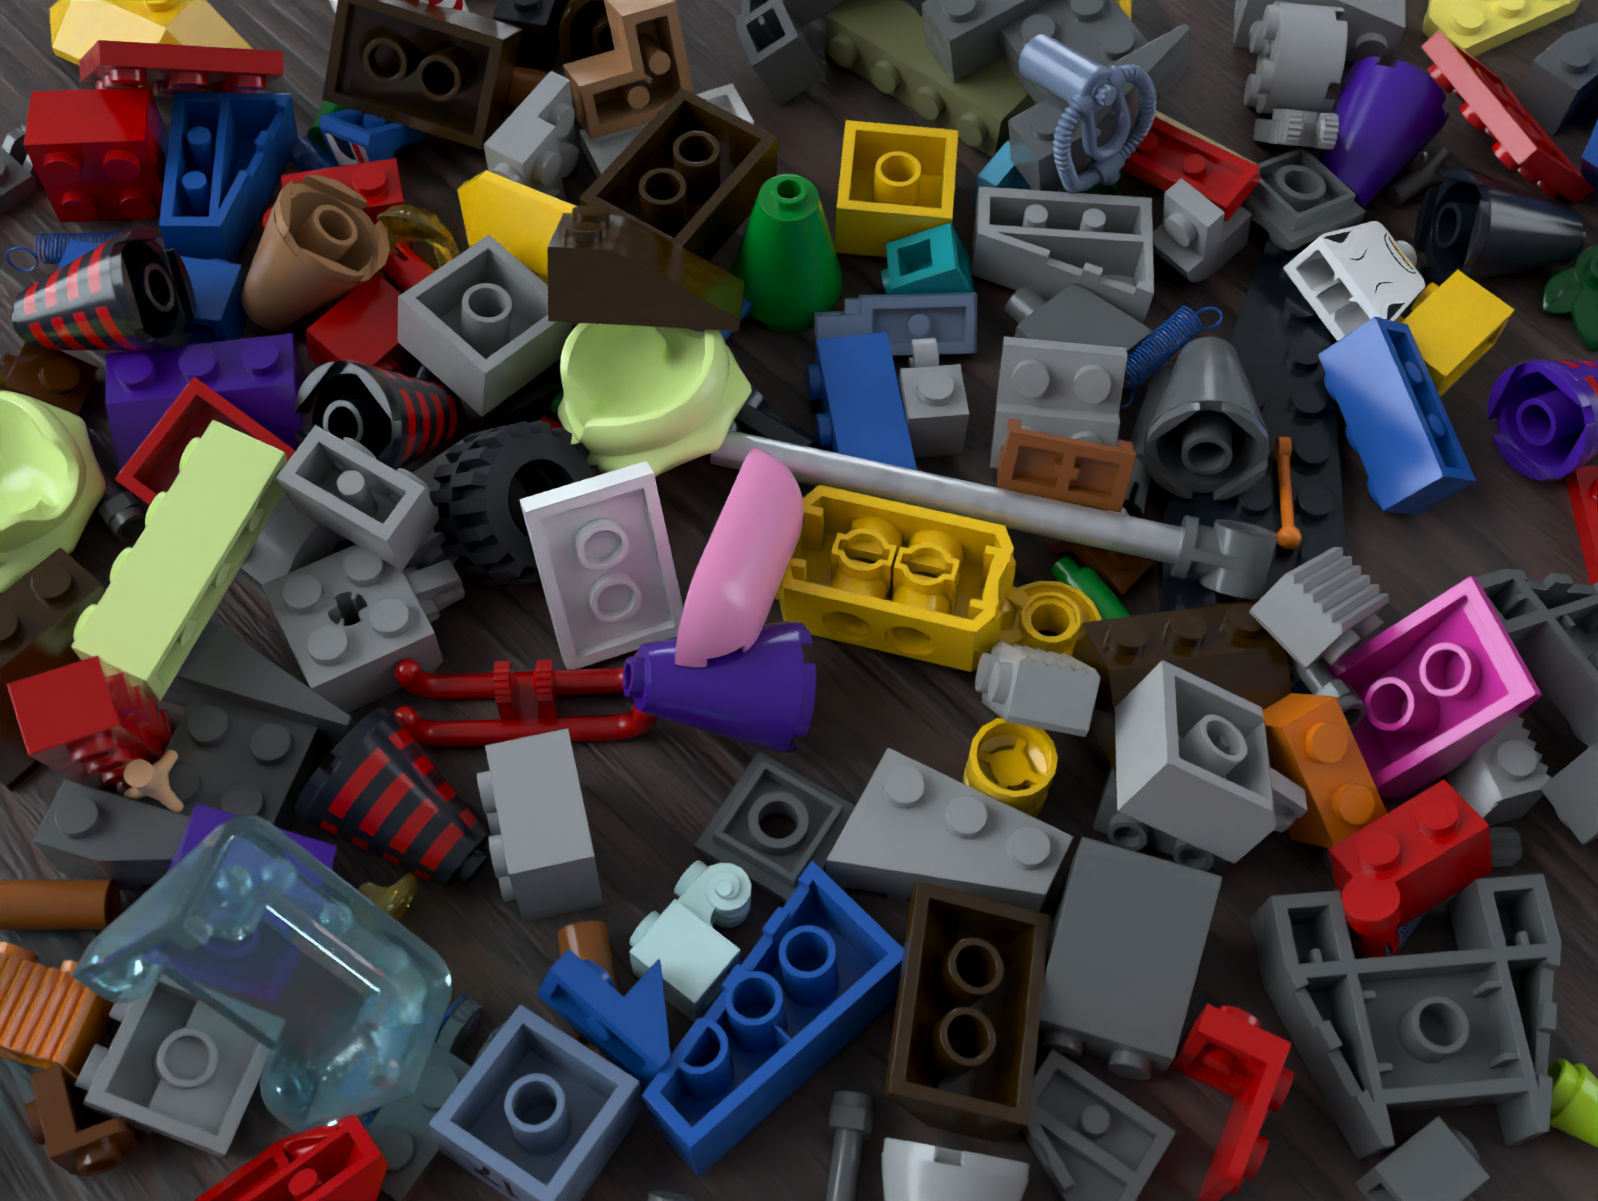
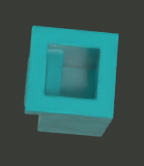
M951 223L886 243L888 268L881 271L882 283L886 294L974 292L970 255Z

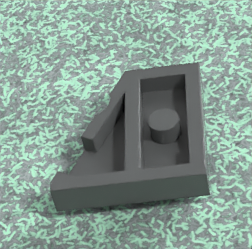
M1054 1049L1051 1050L1034 1077L1029 1126L1021 1130L1063 1201H1136L1177 1132Z

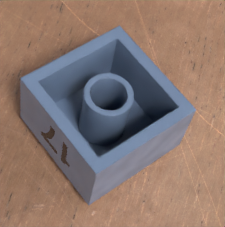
M520 1004L428 1125L442 1154L511 1201H581L643 1113L644 1107L640 1082Z

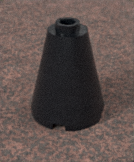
M1453 168L1443 172L1441 175L1448 178L1440 187L1430 186L1424 195L1417 216L1415 247L1416 250L1425 251L1428 266L1420 265L1424 275L1433 282L1444 283L1456 270L1461 271L1472 280L1563 267L1571 263L1582 250L1586 238L1585 228L1577 212L1467 168Z

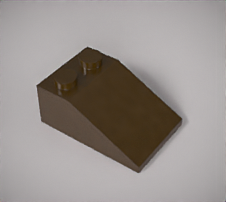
M338 0L322 100L482 150L484 149V144L504 123L522 28L474 13L412 0Z
M583 205L574 207L572 213H563L547 247L548 321L739 331L745 281L626 216L610 215V210L606 207Z

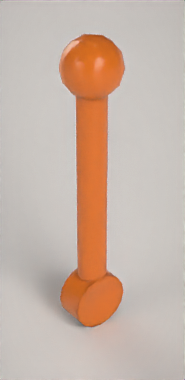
M1276 437L1274 459L1277 460L1282 521V528L1277 532V542L1282 548L1289 550L1296 548L1301 543L1302 538L1300 530L1294 525L1290 472L1292 442L1290 437Z

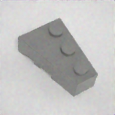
M979 186L972 224V275L1016 291L1028 285L1046 301L1052 299L1070 284H1080L1144 324L1154 295L1152 198Z
M887 748L826 860L825 873L843 891H845V888L883 893L887 894L886 899L908 902V898H911L913 884L921 881L1040 912L1074 836L895 750Z

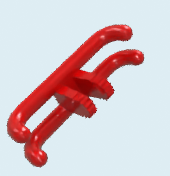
M406 658L400 660L394 670L396 680L403 689L418 697L432 700L496 699L500 719L432 721L419 717L416 710L409 706H402L395 710L394 714L419 745L429 747L485 746L567 728L571 742L623 740L646 733L653 728L658 718L637 711L635 705H633L632 711L622 714L558 717V696L623 693L624 667L554 670L552 659H543L536 661V668L533 671L514 672L510 661H495L493 673L433 674L421 670L415 660Z

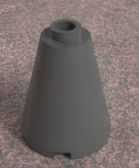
M1202 337L1187 343L1178 355L1144 440L1145 464L1147 472L1161 488L1178 497L1193 500V492L1213 493V500L1229 499L1248 491L1264 476L1268 467L1271 442L1237 351L1229 342L1223 339Z

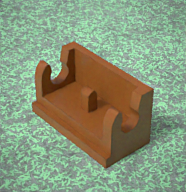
M1008 418L1005 444L1001 446L998 458L997 488L1121 513L1136 458V451L1133 450L1132 442L1119 439L1117 447L1025 430L1021 429V420Z

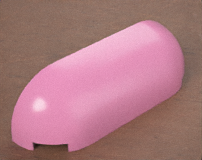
M753 448L745 458L698 563L680 620L675 650L676 665L706 667L707 659L729 654L739 648L743 652L747 651L759 637L801 534L804 507L802 494L794 475L782 461L764 450Z

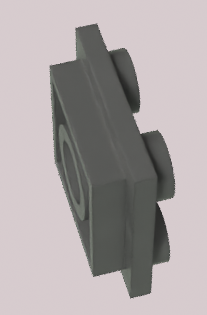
M1304 147L1257 164L1260 167V182L1241 204L1269 232V237L1273 244L1287 251L1296 250L1302 245L1316 240L1324 233L1339 230L1362 221L1366 213L1354 201L1356 194Z
M758 751L694 845L695 851L715 863H732L742 868L749 876L751 884L786 904L799 886V877L811 861L823 871L825 870L826 860L856 806ZM784 814L795 822L797 828L790 836L777 839L767 836L759 825L769 815Z

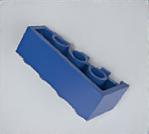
M813 861L810 862L799 877V886L784 907L780 908L778 906L762 928L763 936L742 965L737 963L722 983V992L703 1018H697L668 1061L642 1094L652 1126L698 1177L704 1174L897 1000L904 949Z

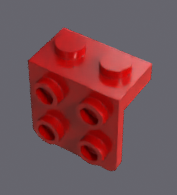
M1207 1004L1179 1042L1175 1059L1169 1066V1068L1234 1098L1233 1105L1200 1189L1198 1201H1219L1227 1193L1235 1196L1244 1179L1253 1181L1263 1162L1269 1144V1139L1258 1133L1270 1110L1275 1113L1280 1110L1294 1076L1293 1071L1283 1067L1292 1043L1261 1029L1260 1022L1254 1016L1231 1006L1216 1008Z

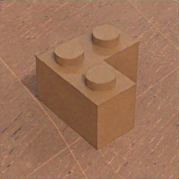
M604 0L615 50L562 65L565 78L570 80L575 118L591 139L649 123L681 88L693 93L675 0Z

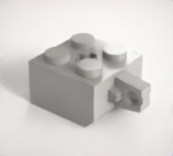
M357 544L262 585L279 626L309 688L346 714L403 688L396 680L394 673L396 664L402 659H413L419 664L421 670L433 673L443 662L435 632L430 623L440 617V610L465 597L463 583L450 559L419 570L413 566L402 571Z
M1164 660L1115 707L1118 812L1235 864L1273 830L1282 833L1291 827L1295 819L1301 818L1308 811L1305 789L1270 767L1266 724L1262 707Z

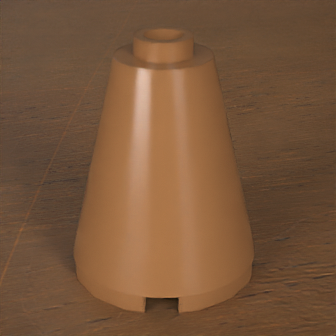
M306 175L302 182L293 183L292 180L282 188L276 197L240 294L243 309L256 324L273 331L285 330L370 280L386 264L390 250L387 230L381 219L374 225L363 210L368 202L359 193L337 180L320 175Z

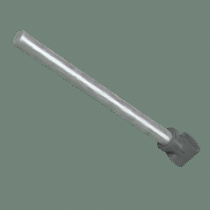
M732 430L728 431L723 444L717 451L711 453L710 458L711 464L740 470L751 449L758 448L782 461L794 475L797 483L815 487L824 485L1000 524L1009 529L1171 563V577L1184 580L1187 574L1201 576L1199 583L1204 587L1219 593L1246 599L1262 598L1278 539L1277 533L1245 522L1218 519L1215 521L1214 527L1199 525L1198 517L1185 515L1181 527Z

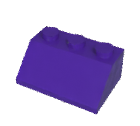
M292 333L184 345L168 351H127L106 354V409L119 472L193 377H196L289 446L295 450L298 449L294 430L303 429L302 413H294V407L298 392L307 375ZM122 485V489L124 492H131Z

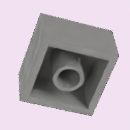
M490 235L398 296V343L481 417L560 360L565 341L572 332V322L548 321V285Z
M568 728L485 745L490 771L477 773V780L483 810L487 814L491 836L488 837L496 879H499L503 902L517 901L523 923L602 906L603 901L595 856Z

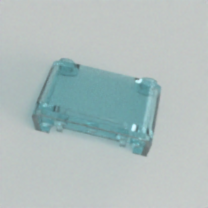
M243 814L232 818L208 834L96 936L88 945L71 975L100 997L113 1003H130L147 995L153 989L162 973L271 1050L260 1079L261 1097L267 1110L277 1120L296 1133L318 1126L336 1125L341 1118L353 1114L360 1116L413 1094L446 1013L453 988L451 973L445 961L434 949L272 823L258 815Z

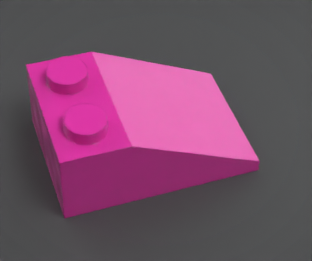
M1469 576L1347 654L1332 666L1330 665L1326 668L1334 679H1341L1349 684L1362 699V703L1366 707L1365 717L1351 731L1380 797L1403 799L1457 768L1542 696L1481 584L1473 576Z

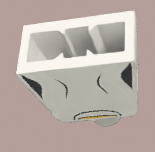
M1377 221L1324 233L1283 267L1337 341L1373 317L1395 321L1425 288L1424 279L1415 268L1417 255L1414 248L1407 242L1395 241L1383 224Z

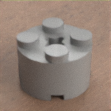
M1275 1L1273 5H1267L1263 21L1256 20L1252 29L1250 53L1258 54L1256 72L1255 74H1249L1246 82L1244 105L1246 107H1255L1257 113L1272 114L1273 109H1289L1318 112V119L1320 113H1330L1335 100L1325 99L1326 92L1331 83L1340 84L1346 56L1347 21L1338 20L1344 14V9Z

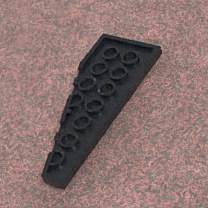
M1267 240L1229 343L1237 351L1270 437L1271 451L1264 476L1248 491L1229 499L1213 500V493L1193 492V500L1171 494L1161 521L1164 524L1181 527L1184 516L1189 515L1198 517L1199 525L1214 527L1216 520L1225 519L1257 525L1277 533L1282 528L1278 465L1277 460L1274 459V443L1276 437H1290L1292 442L1290 472L1294 525L1300 530L1302 538L1301 543L1296 548L1289 550L1282 548L1278 542L1276 543L1263 596L1286 573L1333 547H1343V556H1347L1336 404L1326 389L1324 383L1326 373L1318 356L1319 353L1331 346L1330 331L1283 269L1284 266L1311 243H1306L1296 250L1287 251L1277 247L1272 241ZM1158 561L1159 612L1260 600L1230 596L1206 588L1199 583L1201 576L1187 574L1184 580L1171 577L1172 564Z

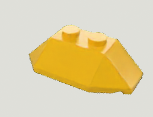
M58 0L50 8L53 51L56 56L80 66L79 60L98 40L252 49L206 0ZM150 87L153 95H155L154 87ZM198 89L199 92L208 91L205 89Z
M487 170L464 182L457 191L469 248L490 235L548 285V244L563 213H572V209L577 206Z

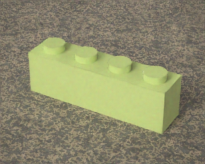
M212 420L202 438L195 437L189 442L180 460V473L168 492L162 491L153 499L146 513V527L134 547L125 548L116 558L110 572L111 583L97 605L92 604L88 606L77 621L73 635L75 641L71 647L81 660L98 655L117 673L125 671L132 686L139 684L145 695L153 697L158 701L162 700L285 494L284 489L276 478L288 462L285 452L215 420Z

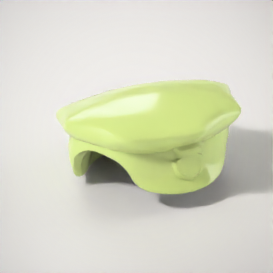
M579 323L569 334L562 350L560 370L564 396L558 407V418L563 428L572 433L571 444L583 443L590 452L586 459L588 464H597L601 473H608L647 461L656 477L688 461L717 451L723 444L730 426L750 396L752 389L730 348L725 344L719 330L705 329V332L687 328Z
M0 391V594L5 592L58 548L61 547L68 554L73 552L92 513L106 490V481L96 460L83 419L51 404L11 391Z

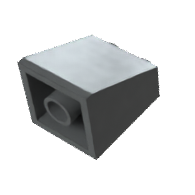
M1082 837L1062 883L1047 942L1037 1042H1040V1049L1047 1054L1054 1049L1069 1060H1077L1081 1058V1055L1108 1062V1068L1112 1072L1129 1079L1149 1080L1151 1075L1161 1078L1175 1059L1222 876Z

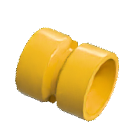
M996 718L982 726L973 738L962 783L1037 818L1042 811L1056 772L1058 756L1055 744L1044 729L1006 722L1002 718Z

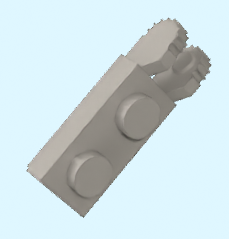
M1273 109L1271 120L1256 118L1253 140L1281 145L1332 149L1337 139L1339 115L1320 113L1317 121L1318 112Z

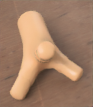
M167 750L161 759L154 764H150L142 759L131 761L125 767L124 779L132 787L124 792V797L135 801L145 796L159 800L170 811L175 813L181 812L184 804L170 789L168 773L178 760L177 752Z

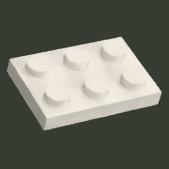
M647 461L519 499L561 657L567 670L579 669L637 650L645 643L664 641L677 637L683 612V603L654 472Z

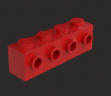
M98 655L7 684L28 755L72 781L103 791L116 786L118 793H124L127 789L131 788L132 786L124 779L125 767L131 761L137 759L146 760L150 764L156 763L163 756L175 731L165 708L159 710L153 697L146 698L139 684L132 686L125 671L117 673Z

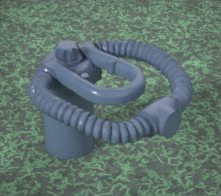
M1046 34L1033 37L1025 45L1020 55L1019 71L1021 75L1067 101L1070 106L1065 108L1066 113H1062V119L1058 120L1059 126L1055 128L1057 133L1054 134L1055 140L1053 141L1054 162L1056 163L1058 175L1066 191L1075 194L1087 191L1098 183L1102 185L1114 184L1119 180V170L1124 167L1126 159L1143 142L1144 137L1147 136L1153 124L1157 108V96L1151 78L1144 69L1134 64L1118 67L1113 65L1107 68ZM1126 82H1130L1135 86L1140 100L1137 120L1131 131V117L1122 89ZM1112 104L1111 113L1116 117L1117 127L1110 141L1102 147H1098L1096 137L1100 136L1101 130L1095 128L1094 113L1101 110L1104 106L1109 107ZM1077 120H1080L1083 149L1086 155L1095 161L1088 166L1087 171L1077 175L1071 157L1070 141L1073 135L1072 130L1075 129L1074 125H1077Z

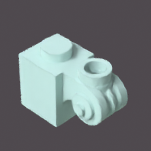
M700 860L695 861L684 872L674 889V893L680 898L678 900L674 899L661 915L656 911L647 915L638 925L629 942L633 947L629 951L632 973L641 979L651 966L660 959L664 998L693 1022L698 1017L702 1018L722 992V983L736 964L740 965V949L713 929L714 925L724 928L738 926L746 920L750 913L751 882L749 876L742 868L732 863H717L708 867Z

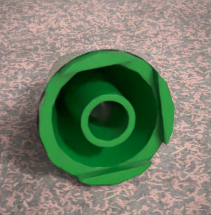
M794 174L778 175L763 184L730 269V274L745 281L744 298L753 303L751 310L745 318L750 321L751 316L766 323V329L773 332H802L814 327V312H829L836 302H839L842 295V273L818 191L808 179Z

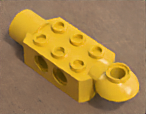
M818 485L803 498L804 515L801 534L774 598L779 600L783 620L804 623L811 635L969 672L978 667L983 653L991 654L993 644L999 640L1009 645L1011 643L1021 647L1027 645L1034 650L1040 648L1046 652L1052 650L1059 655L1065 653L1072 656L1082 623L1102 620L1095 603L1080 589L1063 582L1036 581L1019 588L1013 587L1016 567L1013 556L1014 547L1004 525L824 485ZM1047 630L1058 635L1054 637L1045 636L1038 631Z

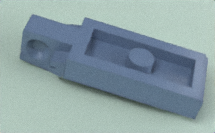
M975 292L858 295V298H844V311L814 312V334L816 340L887 332L892 356L913 355L911 340L936 338L938 354L977 353V294Z

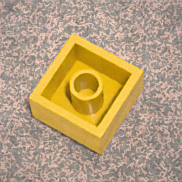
M846 120L836 207L835 252L887 257L886 243L947 223L952 225L959 130Z

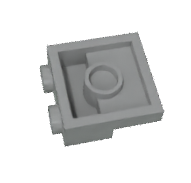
M550 71L484 144L488 171L565 202L566 195L564 193L562 177L570 175L579 158L574 124L575 110L572 105L569 79Z
M1004 336L991 442L990 468H998L1000 449L1005 444L1008 418L1021 420V429L1116 447L1120 426L1119 410L1127 363V349L1123 347Z
M149 965L142 981L130 976L127 977L108 1016L122 1022L109 1049L98 1044L94 1045L75 1083V1086L88 1091L81 1108L109 1119L123 1117L140 1131L148 1134L154 1131L222 1158L228 1151L286 1017L180 973Z

